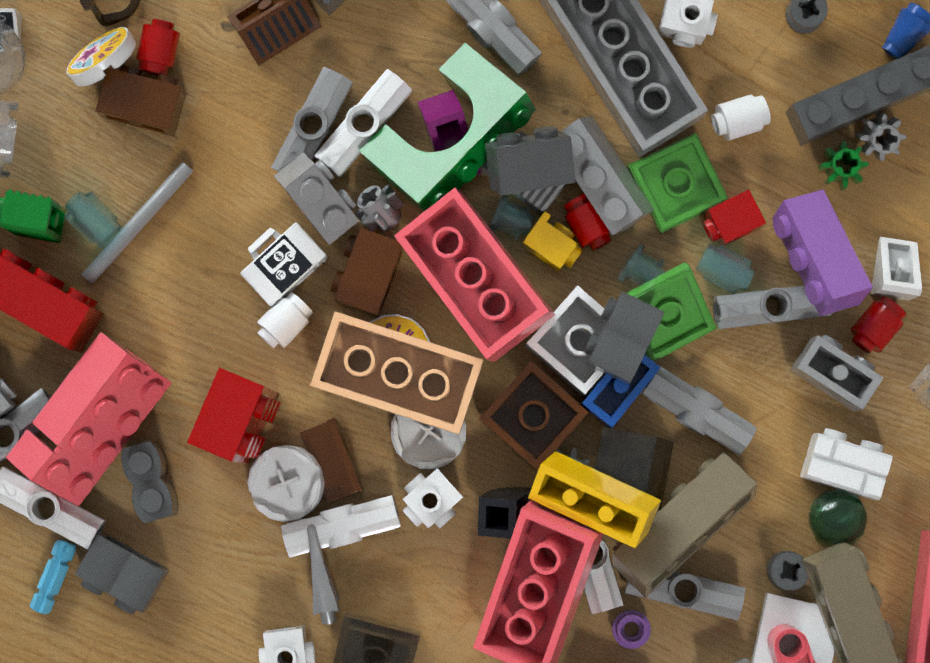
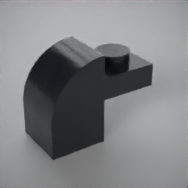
M498 488L479 497L478 535L511 539L521 508L531 500L528 497L532 488Z

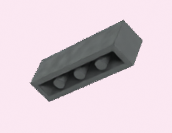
M930 45L792 104L785 113L800 146L852 125L863 118L875 115L878 111L882 112L930 91Z

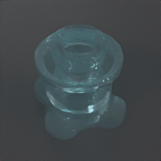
M502 195L491 221L490 229L493 233L498 229L515 236L514 240L518 241L520 235L527 237L535 215L529 213L530 205H527L526 208L509 202L507 195Z
M639 243L628 257L617 280L623 282L627 278L641 286L667 272L662 268L664 260L659 259L657 261L643 253L642 251L645 246Z

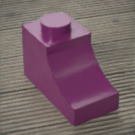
M454 90L417 102L434 152L443 151L454 146L468 132L469 129L464 112ZM480 168L476 175L482 174Z

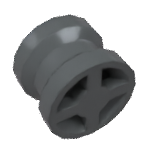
M792 0L786 9L785 17L787 24L797 33L807 34L815 31L827 16L826 0Z
M781 551L774 554L767 564V576L770 582L784 590L801 588L808 580L802 563L804 558L790 551Z

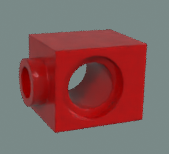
M749 189L708 209L704 213L706 220L702 222L708 238L711 242L717 240L720 248L766 224Z

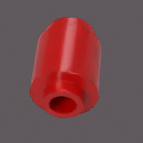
M152 19L151 25L143 24L136 60L139 61V70L148 74L167 76L169 68L173 69L181 34L174 30V23Z
M585 194L576 197L564 205L567 212L565 218L582 248L590 246L591 250L595 251L612 241L610 231Z
M882 296L879 301H873L851 327L850 330L854 335L852 342L865 353L870 354L872 351L881 353L904 325L902 320L906 317V312L896 302Z

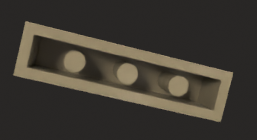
M725 452L716 460L712 458L706 460L697 470V477L688 485L685 483L680 484L670 494V501L661 510H657L647 536L636 548L620 541L613 547L615 551L613 552V567L645 598L755 498L757 482Z
M841 542L802 559L838 662L904 663L895 654L891 643L895 640L894 633L889 623L882 618L879 606L882 605V600L875 586L869 582L866 573L869 570V564L864 553L855 546Z

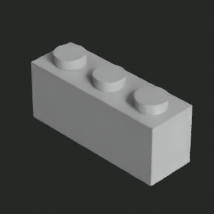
M592 116L579 118L561 131L571 136L575 180L612 236L627 230L654 211V208Z

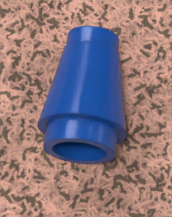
M910 2L907 8L902 7L881 48L895 59L906 55L930 32V13L913 2Z

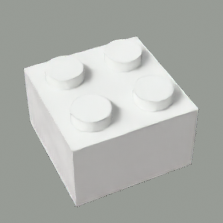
M577 285L554 311L556 315L538 329L526 343L525 347L583 396L603 374V372L586 364L589 355L583 352L593 331L601 334L606 320L600 318L604 308Z

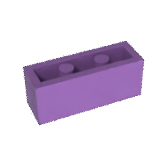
M824 189L784 200L772 218L774 231L782 239L789 253L790 264L799 273L805 285L806 296L809 302L815 306L819 316L860 305L873 286Z

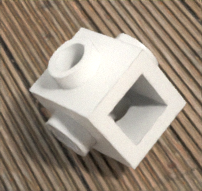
M665 0L658 29L660 36L672 38V43L682 47L692 48L695 44L701 45L706 34L712 36L718 16V13L712 12L714 0Z
M437 468L427 478L420 473L404 487L408 495L403 498L407 504L403 512L417 527L424 523L429 528L435 523L440 529L457 514L452 507L463 496ZM428 493H432L437 497V505L433 508H428L423 503V498Z
M305 625L266 630L263 633L265 648H259V663H316L313 641L307 642ZM282 651L290 652L293 661H285L282 657Z

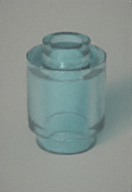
M78 192L65 205L68 211L64 218L90 244L95 243L99 248L108 244L122 228L116 222L118 217L93 192H88L85 195L82 192Z
M710 243L695 269L703 274V279L732 294H735L738 289L745 291L755 274V271L750 269L751 260L720 244L716 247Z

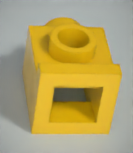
M544 211L523 241L521 247L559 273L563 265L571 268L583 250L577 246L578 243L572 240L575 234L558 222L554 226L549 224L548 221L551 215Z

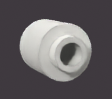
M750 94L716 105L715 114L711 115V122L716 135H722L726 141H730L762 131L763 126L770 124L771 116L762 95L754 97Z
M291 292L286 298L283 297L281 300H278L257 321V324L261 327L257 334L271 348L274 349L278 344L285 348L309 323L308 318L313 312L298 296Z

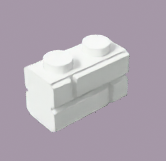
M825 428L824 434L814 433L812 435L807 456L801 470V478L868 499L880 500L893 459L891 455L882 453L883 445L867 440H862L860 446L846 442L847 434Z

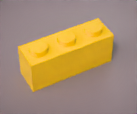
M556 451L541 463L528 497L541 505L633 548H636L647 536L661 503V500Z

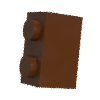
M121 65L119 70L108 67L95 111L105 119L175 137L186 97V92L181 86H178L179 81L160 74L156 75V79L141 76V70L127 65Z
M363 228L359 229L357 236L351 234L344 251V256L349 257L344 272L337 271L331 286V292L336 293L335 302L378 318L404 250L397 240Z

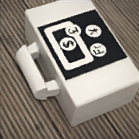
M295 222L282 235L269 228L251 244L248 250L254 260L240 274L266 303L272 307L278 300H281L283 297L286 298L318 267L326 263L328 256L301 226ZM274 237L276 240L259 255L257 251Z

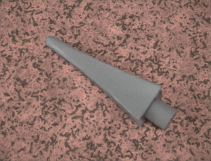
M311 524L307 527L312 569L313 615L320 613L322 624H332L337 620L335 611H340L337 604L340 599L325 563L316 527Z

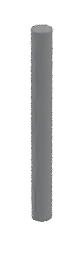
M182 161L81 275L93 284L194 171Z

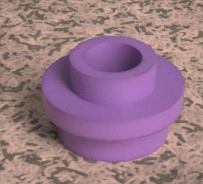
M636 610L621 612L616 616L612 624L614 639L619 645L628 649H635L644 645L651 633L649 620L644 614ZM628 622H635L638 626V631L634 636H627L624 632V626Z

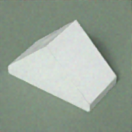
M885 237L879 238L871 295L907 301L921 295L922 282L917 242Z

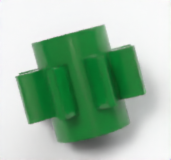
M842 141L839 144L837 153L828 147L824 154L829 160L818 166L819 170H826L828 178L825 184H830L832 181L837 182L841 191L848 187L849 179L859 184L863 178L857 172L869 165L868 162L861 161L858 155L862 148L858 147L855 150L847 149L846 141ZM842 158L843 163L851 167L844 174L842 167H836V163Z

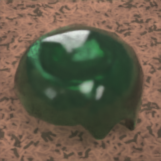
M842 489L823 492L813 501L808 513L809 526L816 541L827 548L842 542L853 546L863 537L868 521L867 512L861 500L855 494Z

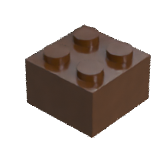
M530 361L483 413L479 420L537 471L541 463L561 445L589 412L535 363Z

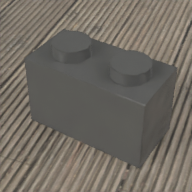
M540 127L534 129V135L520 137V133L500 134L497 136V141L485 143L490 189L500 195L575 183L571 136L557 131V127Z

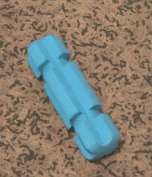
M57 540L51 551L53 557L48 559L37 585L39 591L34 593L30 602L32 610L41 614H49L55 603L53 597L56 594L58 595L69 568L67 562L72 561L75 554L76 546L65 540Z

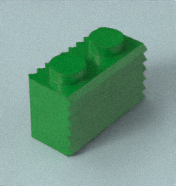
M12 189L6 191L5 197H0V227L17 236L54 243L61 242L67 210L63 205L50 196H37L34 193L30 195L27 192L22 193L19 190L15 192Z

